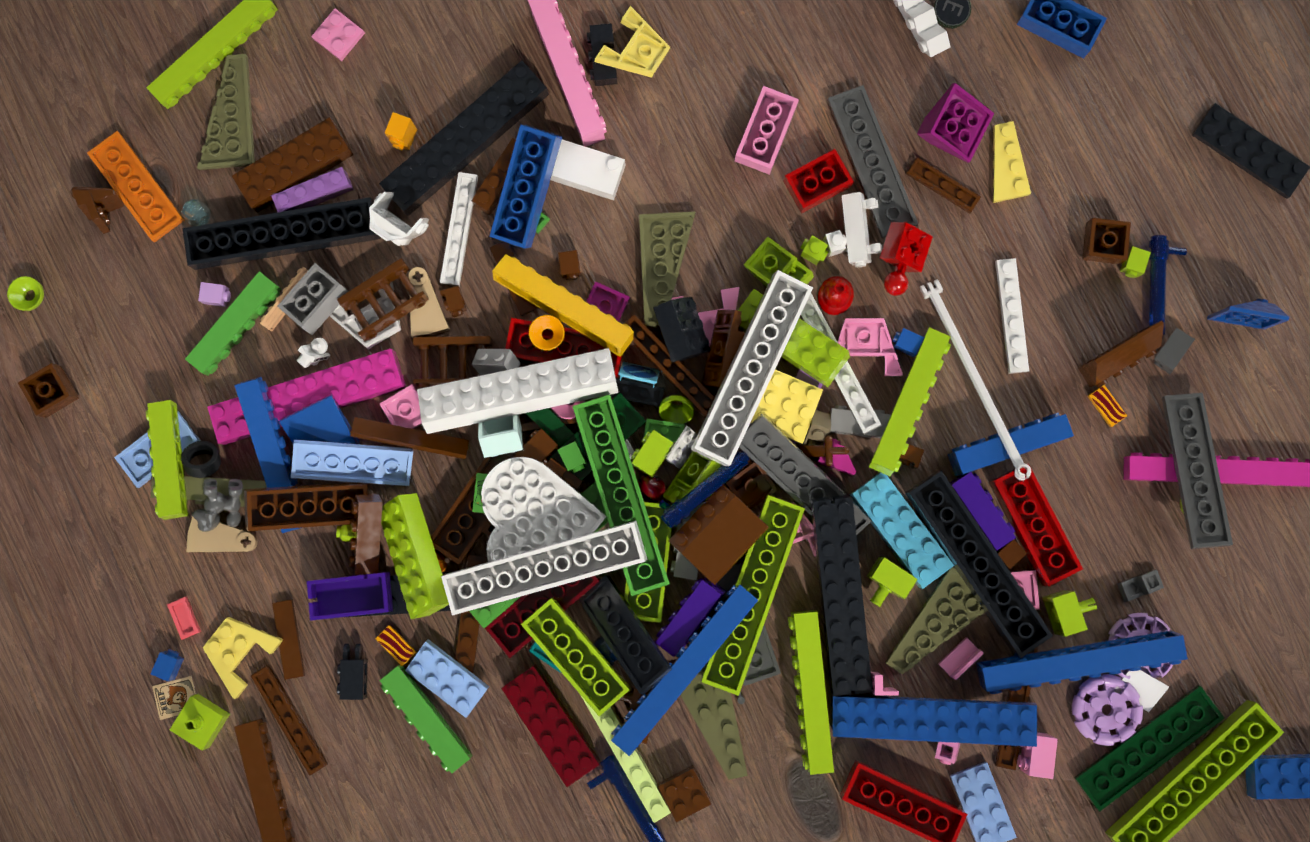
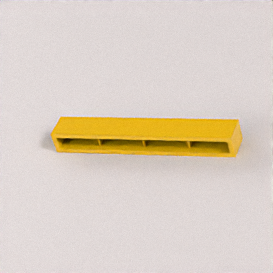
M505 254L492 270L494 281L606 349L609 348L611 352L619 357L622 356L633 341L634 331L630 326L619 323L610 314H604L597 306L589 305L580 296L573 295L565 287L553 283L547 276H541L532 267H526L521 264L517 258Z

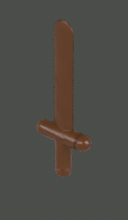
M830 435L825 437V445H796L807 457H825V464L827 466L833 465V455H846L849 453L848 447H833Z

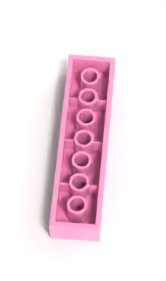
M528 0L534 22L583 146L587 147L605 140L604 133L607 131L602 116L599 117V107L596 99H592V89L589 82H585L586 77L583 66L579 63L577 51L572 45L569 31L566 30L557 1Z

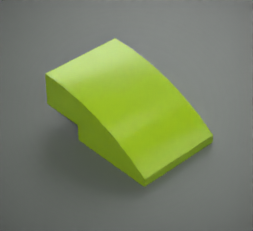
M769 237L764 240L744 264V267L766 287L777 270L805 284H808L814 277L811 270Z

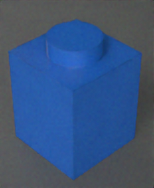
M903 328L900 332L897 331L892 340L894 342L893 347L914 357L917 355L925 337Z
M168 649V651L160 652L151 675L168 682L175 680L184 658L180 657L179 653L174 650Z

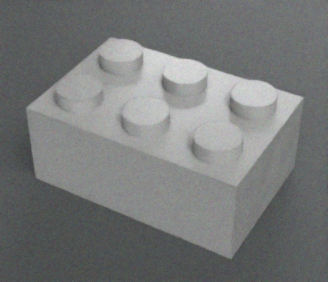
M314 263L277 307L301 328L313 335L338 307L337 299L349 291Z

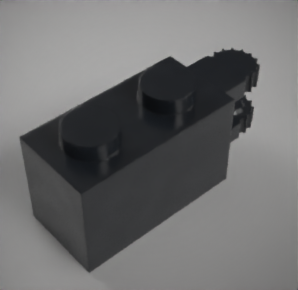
M344 644L343 659L340 660L337 666V674L340 675V683L337 684V695H340L339 700H363L367 698L368 659H362L361 644H356L355 659H350V645Z

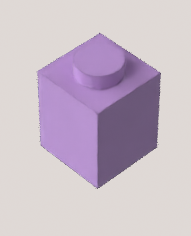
M201 282L198 301L207 305L227 307V302L231 298L230 288L220 284Z

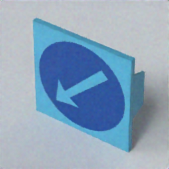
M623 362L619 371L620 380L622 377L643 381L653 384V388L655 383H657L660 373L658 369Z

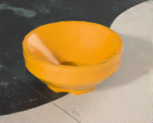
M540 316L530 325V340L535 347L541 350H553L564 339V327L560 320L554 316ZM546 329H551L554 333L553 338L550 340H545L542 337V333Z

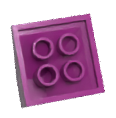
M953 83L924 118L917 135L931 145L970 163L994 113L959 85Z

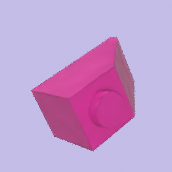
M832 438L833 447H844L840 445V441ZM848 454L833 455V465L827 466L851 476L856 473ZM818 457L816 463L827 466L825 464V457Z

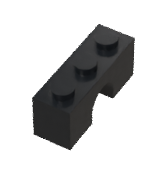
M612 23L589 25L590 32H587V43L591 44L592 50L588 51L589 62H593V69H590L591 80L595 81V86L618 84L615 67L594 62L604 45L610 49L614 48Z

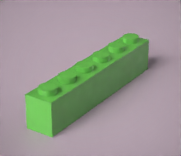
M259 271L185 360L202 374L207 376L213 374L217 370L220 361L229 356L231 348L241 342L243 339L242 335L255 325V320L258 316L263 315L267 311L269 303L275 301L280 295L281 288Z
M398 665L379 680L382 683L380 686L386 694L392 696L394 699L392 702L396 708L402 709L406 714L404 716L406 721L416 727L418 730L416 733L420 739L427 741L430 745L428 747L430 752L441 759L442 762L440 763L444 770L450 771L452 774L473 755L410 674L405 671L406 669Z

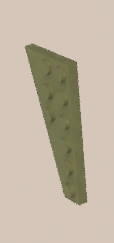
M246 54L227 55L221 76L222 82L220 89L217 91L216 104L213 106L206 132L207 138L201 150V160L197 165L198 170L249 166L255 162L249 66Z
M696 211L639 214L644 319L646 327H660L653 307L672 300Z
M952 567L945 573L885 663L903 675L927 654L933 652L939 645L949 640L970 624L977 616L984 613V610L956 569Z
M704 666L681 693V697L728 780L748 776L731 693L702 683L701 678L705 669Z

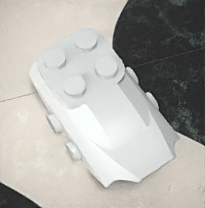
M380 193L369 207L370 230L384 240H391L398 246L409 245L412 239L426 231L429 226L427 224L428 218H420L413 227H410L387 210L394 193Z

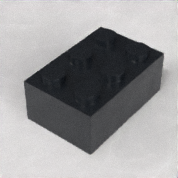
M693 297L672 299L653 307L672 362L691 359L711 351L709 340L703 330V323L699 318L697 305Z

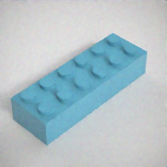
M881 472L850 494L855 503L872 520V526L904 569L918 579L916 581L918 588L924 589L954 566L887 475Z

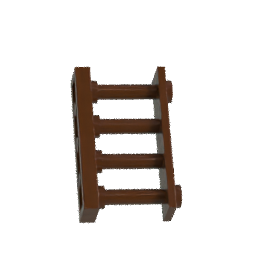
M402 258L337 299L345 311L351 310L363 328L358 332V335L364 341L375 338L377 333L414 309L423 307L429 300L423 291L417 293L406 276L410 269ZM396 279L401 280L411 296L403 304L390 286L391 282ZM380 289H384L395 309L387 314L384 313L374 297V293ZM365 299L368 300L379 318L370 325L358 307V303Z
M490 336L413 337V345L421 350V379H413V383L419 385V388L430 387V385H440L468 379L466 378V350H468V347H476L477 350L487 349V346H492V338ZM430 347H438V350H440V379H428V350H430ZM449 347H457V350H459V378L447 379V350H449Z

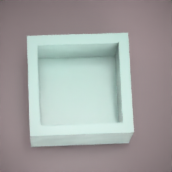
M518 415L478 423V439L484 458L523 450L522 427Z

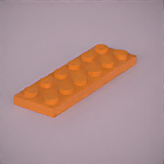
M116 131L87 152L151 241L155 243L185 221L120 132Z

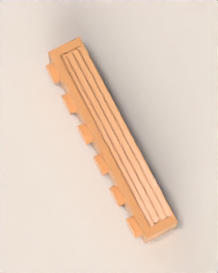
M305 267L297 271L295 278L293 277L288 287L283 289L282 295L276 298L275 304L270 306L268 313L261 318L260 324L268 330L273 331L285 316V313L277 306L307 273L308 270Z

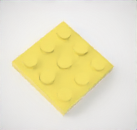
M775 370L750 423L752 424L763 414L788 439L803 444L823 389Z

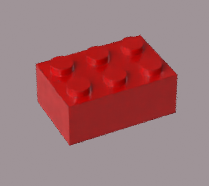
M836 149L788 173L783 180L801 214L851 188L854 182Z

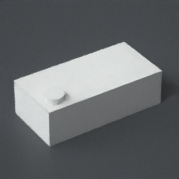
M562 139L551 180L614 200L626 166L625 159Z

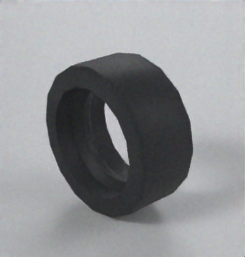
M197 441L189 444L181 454V461L186 473L195 478L208 477L214 474L221 465V457L217 447L208 441ZM199 454L212 455L211 460L203 465L190 464V461Z

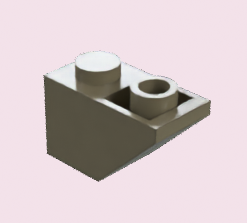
M815 410L802 445H824L825 437L831 430V414Z

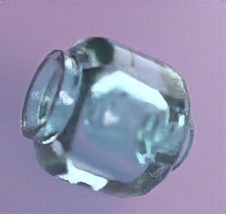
M198 199L187 201L181 211L182 217L191 226L205 225L210 221V209Z

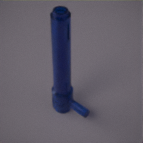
M1154 235L1151 236L1149 241V248H1151L1149 257V326L1163 321V335H1165L1166 263L1169 259V254L1185 256L1187 249L1169 247L1167 236Z
M744 451L737 452L730 466L721 465L681 500H676L672 505L665 501H660L659 507L664 510V514L661 515L664 523L669 528L678 526L681 523L680 520L686 519L693 509L748 464L750 460L748 455Z
M612 754L602 760L600 763L603 773L587 783L589 788L593 789L608 779L610 784L615 786L647 841L667 842L656 823L652 821L626 773L621 768L618 759Z

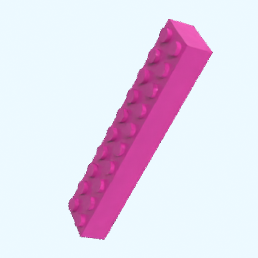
M387 349L268 387V392L266 393L268 399H271L274 405V418H277L279 421L331 394L339 408H343L406 388L396 351ZM238 397L207 407L219 444L227 445L251 437Z

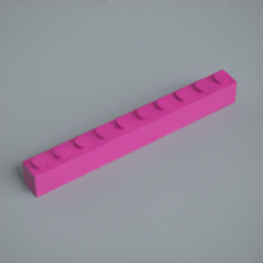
M1130 453V456L1124 457V480L1178 482L1173 454H1169V457H1162L1161 453H1150V457L1143 456V453ZM1215 455L1221 484L1310 487V459H1305V462H1298L1296 458H1287L1286 462H1281L1279 458H1266V461H1259V457H1247V460H1240L1239 456H1227V459H1220V456Z

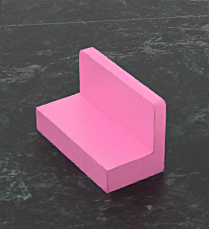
M965 637L938 665L952 679L957 680L984 653Z
M871 672L873 689L871 693L874 695H899V691L895 688L883 687L882 674Z

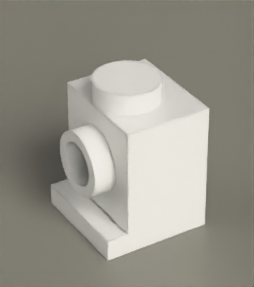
M840 230L825 234L823 240L828 244L826 250L829 252V257L847 252V239Z

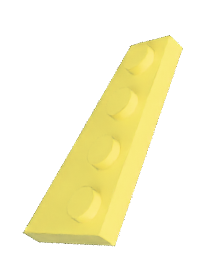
M1014 121L995 125L993 127V203L1028 196L1031 194Z

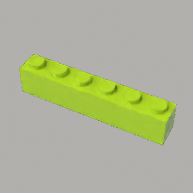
M172 400L148 403L146 418L150 426L147 433L151 440L149 453L153 459L151 473L155 478V485H153V492L157 499L155 512L159 518L164 520L188 516L184 469L181 461L182 449L177 404Z

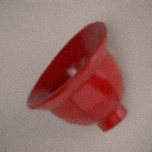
M833 276L825 280L818 292L819 305L829 315L844 313L851 306L854 298L851 283L840 276Z

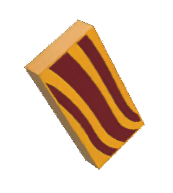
M1102 385L1087 396L1109 427H1113L1127 417L1105 385Z
M391 625L375 638L401 666H404L417 653Z

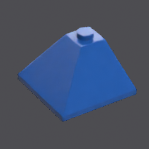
M1256 299L1253 302L1229 306L1208 315L1207 320L1264 330L1289 321V316L1276 304L1268 303V300Z
M332 394L279 420L293 445L294 440L360 444L358 438L350 436L352 427Z

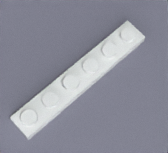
M458 173L440 279L441 284L460 287L473 211L471 200L475 196L478 175Z
M1016 258L996 260L995 265L1008 374L1028 372L1029 364Z

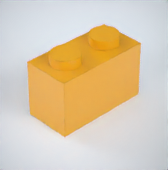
M393 112L385 130V135L394 148L410 150L417 128L411 118Z

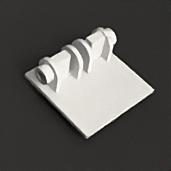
M685 427L666 457V461L679 469L688 459L697 434L690 427Z

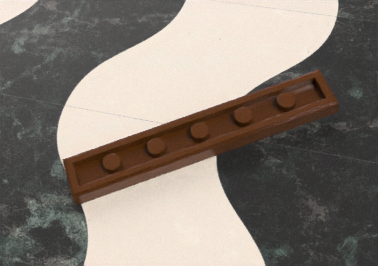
M357 417L354 418L350 435L351 437L466 459L469 440L436 433L427 434L426 431Z
M267 665L252 674V680L309 776L328 765L270 666Z

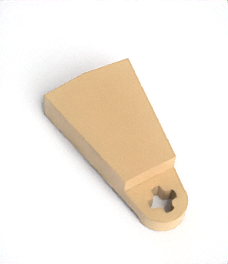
M421 267L413 268L409 272L408 278L417 293L423 291L429 300L423 307L416 308L410 312L411 336H433L450 330L428 273ZM418 272L420 275H423L420 282L414 279Z
M192 516L188 530L186 552H249L256 548L258 540L253 533L237 527H229L228 524L219 522L215 529L202 532L198 529L197 520ZM248 536V539L251 541V544L245 547L246 545L242 543L243 539H247Z

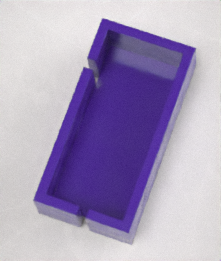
M968 472L962 474L950 482L995 551L1016 538L1013 526L1009 522H1005L1002 510L998 506H994L991 501L993 499L991 494L987 490H983L980 485L981 480L975 473Z
M390 572L307 581L308 599L317 598V602L309 603L310 621L393 611Z
M701 578L691 588L694 592L681 601L680 606L682 608L673 612L668 619L670 624L662 627L656 635L658 639L655 643L672 657H675L679 650L686 646L690 636L699 629L703 621L726 593L725 589L717 583L714 585L708 578Z

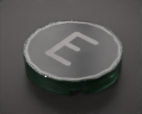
M936 0L933 7L938 24L949 29L964 25L971 14L969 0Z

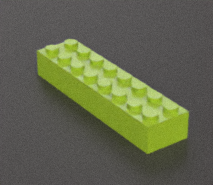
M815 610L791 612V617H788L789 629L793 631V636H790V646L795 651V656H792V666L797 671V675L794 676V685L799 690V695H796V705L801 710V715H798V725L803 730V734L800 735V744L805 749V754H802V764L810 775L834 773L818 612Z

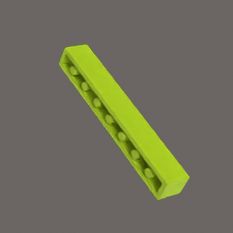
M243 0L146 88L167 109L175 106L184 94H188L196 83L204 80L206 74L212 69H216L227 55H231L237 46L245 43L248 37L253 32L258 31L267 19H271L278 9L271 0Z
M930 327L924 336L925 338L869 465V468L891 476L894 471L898 472L902 462L899 461L901 454L905 455L909 446L906 441L908 437L912 438L916 427L913 426L915 420L919 421L923 413V410L920 409L922 403H927L930 393H927L929 387L933 388L937 377L934 376L936 370L940 371L944 360L941 358L943 354L947 355L951 346L948 343L951 336Z

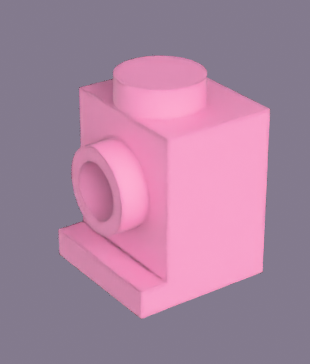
M938 742L935 758L940 759L939 761L943 764H954L957 761L960 743ZM946 745L952 747V751H948Z

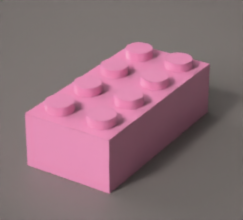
M763 86L737 150L735 162L770 175L799 99Z

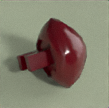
M646 473L642 474L640 482H638L642 498L647 496L651 502L661 501L665 493L663 480L656 475L652 478Z

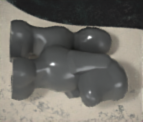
M215 479L204 480L203 493L207 496L204 502L205 509L195 510L192 514L198 522L197 526L200 531L208 532L215 529L220 522L219 513L223 510L230 511L226 519L229 527L238 526L241 521V514L239 512L241 502L239 498L243 491L241 480L231 479L229 481L228 496L217 492V481Z

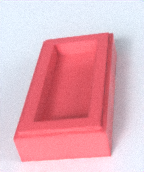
M187 596L167 604L181 640L201 632Z

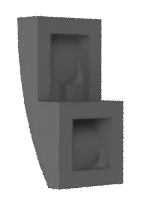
M1157 569L1117 583L1124 602L1164 588Z

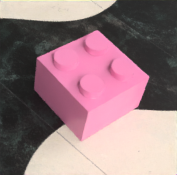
M1037 732V747L1020 746L1022 747L1021 755L1018 756L1017 765L1020 767L1019 770L1029 776L1053 779L1058 739L1047 733Z

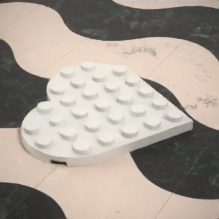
M516 457L499 463L489 472L482 486V507L488 520L495 526L487 543L488 562L594 533L607 517L546 465L532 458Z

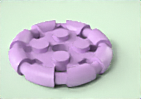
M1133 613L1127 615V618L1123 620L1119 619L1111 627L1108 633L1110 634L1108 641L1115 640L1118 637L1127 638L1169 631L1170 628L1156 616L1150 617L1147 613ZM1146 623L1150 624V631L1145 629ZM1132 624L1134 630L1129 632L1127 626ZM1169 662L1161 663V667L1155 668L1152 672L1149 666H1143L1141 671L1157 679L1164 677L1173 665H1170ZM1129 669L1121 670V673L1118 674L1122 678L1130 679L1131 677L1130 675L1126 676Z
M1101 674L1100 677L1087 679L1079 686L1078 689L1080 690L1077 695H1074L1072 700V715L1075 717L1076 721L1074 723L1077 729L1085 738H1090L1093 740V743L1111 746L1117 742H1125L1136 733L1135 729L1142 721L1143 705H1140V696L1137 690L1129 682L1125 683L1121 680V677L1116 675ZM1098 685H1103L1104 689L1098 690ZM1117 686L1122 689L1120 693L1114 692ZM1086 694L1091 696L1088 703L1083 700ZM1131 700L1132 706L1127 707L1125 701ZM1105 704L1111 706V712L1108 715L1102 713V707ZM1086 712L1088 718L1083 719L1082 713ZM1127 718L1131 719L1128 726L1123 724L1126 722ZM1094 725L1099 727L1097 733L1093 731ZM1115 729L1116 734L1111 735L1109 730Z

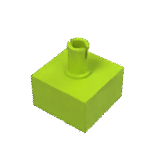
M878 557L866 576L879 586L870 601L881 607L889 593L894 594L898 598L906 599L918 579L885 557Z
M1068 590L1042 597L1055 635L1066 637L1088 630L1083 613L1097 610V605H1094L1096 602L1093 598L1078 602L1075 591Z
M195 694L189 697L171 726L170 731L203 751L210 748L230 713L200 694Z

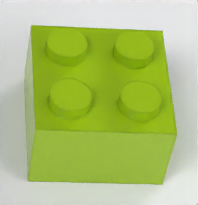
M655 430L652 433L647 432L642 440L644 445L640 450L637 448L631 457L633 466L652 478L674 446L672 441Z

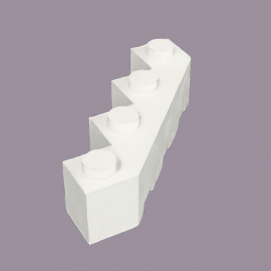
M893 0L904 17L908 29L914 35L922 53L933 57L950 48L947 31L938 25L935 10L931 5L926 3L925 0Z

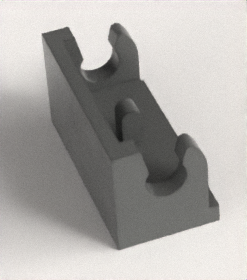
M1176 328L1155 357L1154 364L1168 374H1171L1195 339Z

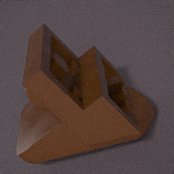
M72 187L70 193L90 221L93 220L103 234L111 232L108 226L111 222L106 213L124 206L118 193L109 188Z

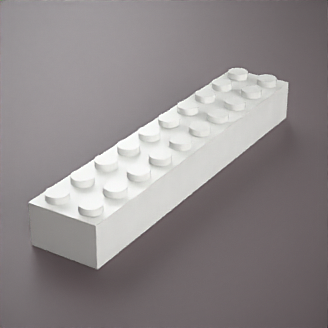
M779 270L772 275L691 450L726 467L731 465L813 287Z
M609 348L417 389L421 423L427 434L619 393Z
M633 521L441 576L451 613L455 615L642 563L647 560L637 521Z

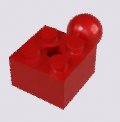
M891 222L880 255V259L895 266V271L889 273L884 279L885 290L893 296H899L907 290L909 282L905 272H922L933 236L907 222Z

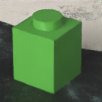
M572 442L558 449L568 471L573 470L576 473L585 468L584 464L587 461L578 442Z

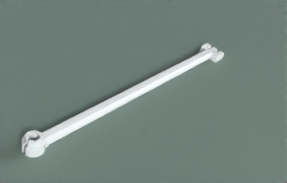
M939 280L933 281L936 288L933 287L931 282L927 283L928 291L924 285L920 286L924 299L931 298L949 336H951L950 338L1015 467V477L1018 480H1025L1026 475V479H1028L1031 475V468L1023 462L939 295L943 291ZM1020 468H1025L1027 473H1021Z

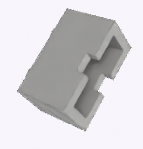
M478 349L471 365L481 376L519 368L520 361L510 349Z

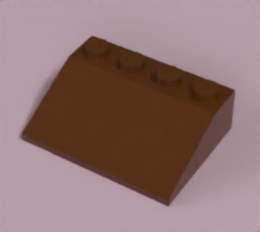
M1159 321L1140 330L1078 367L1089 387L1095 385L1100 387L1108 382L1107 378L1113 375L1115 378L1124 373L1123 369L1129 366L1132 368L1141 363L1140 358L1144 356L1149 358L1156 354V349L1161 347L1164 322Z
M722 484L673 535L669 542L715 585L769 527Z

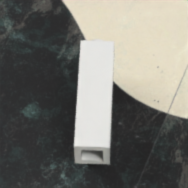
M861 192L842 195L848 260L850 264L855 265L857 268L865 267L866 263H872L871 254L881 253L883 245L880 243L870 245L866 209L878 208V200L875 198L865 200V196Z

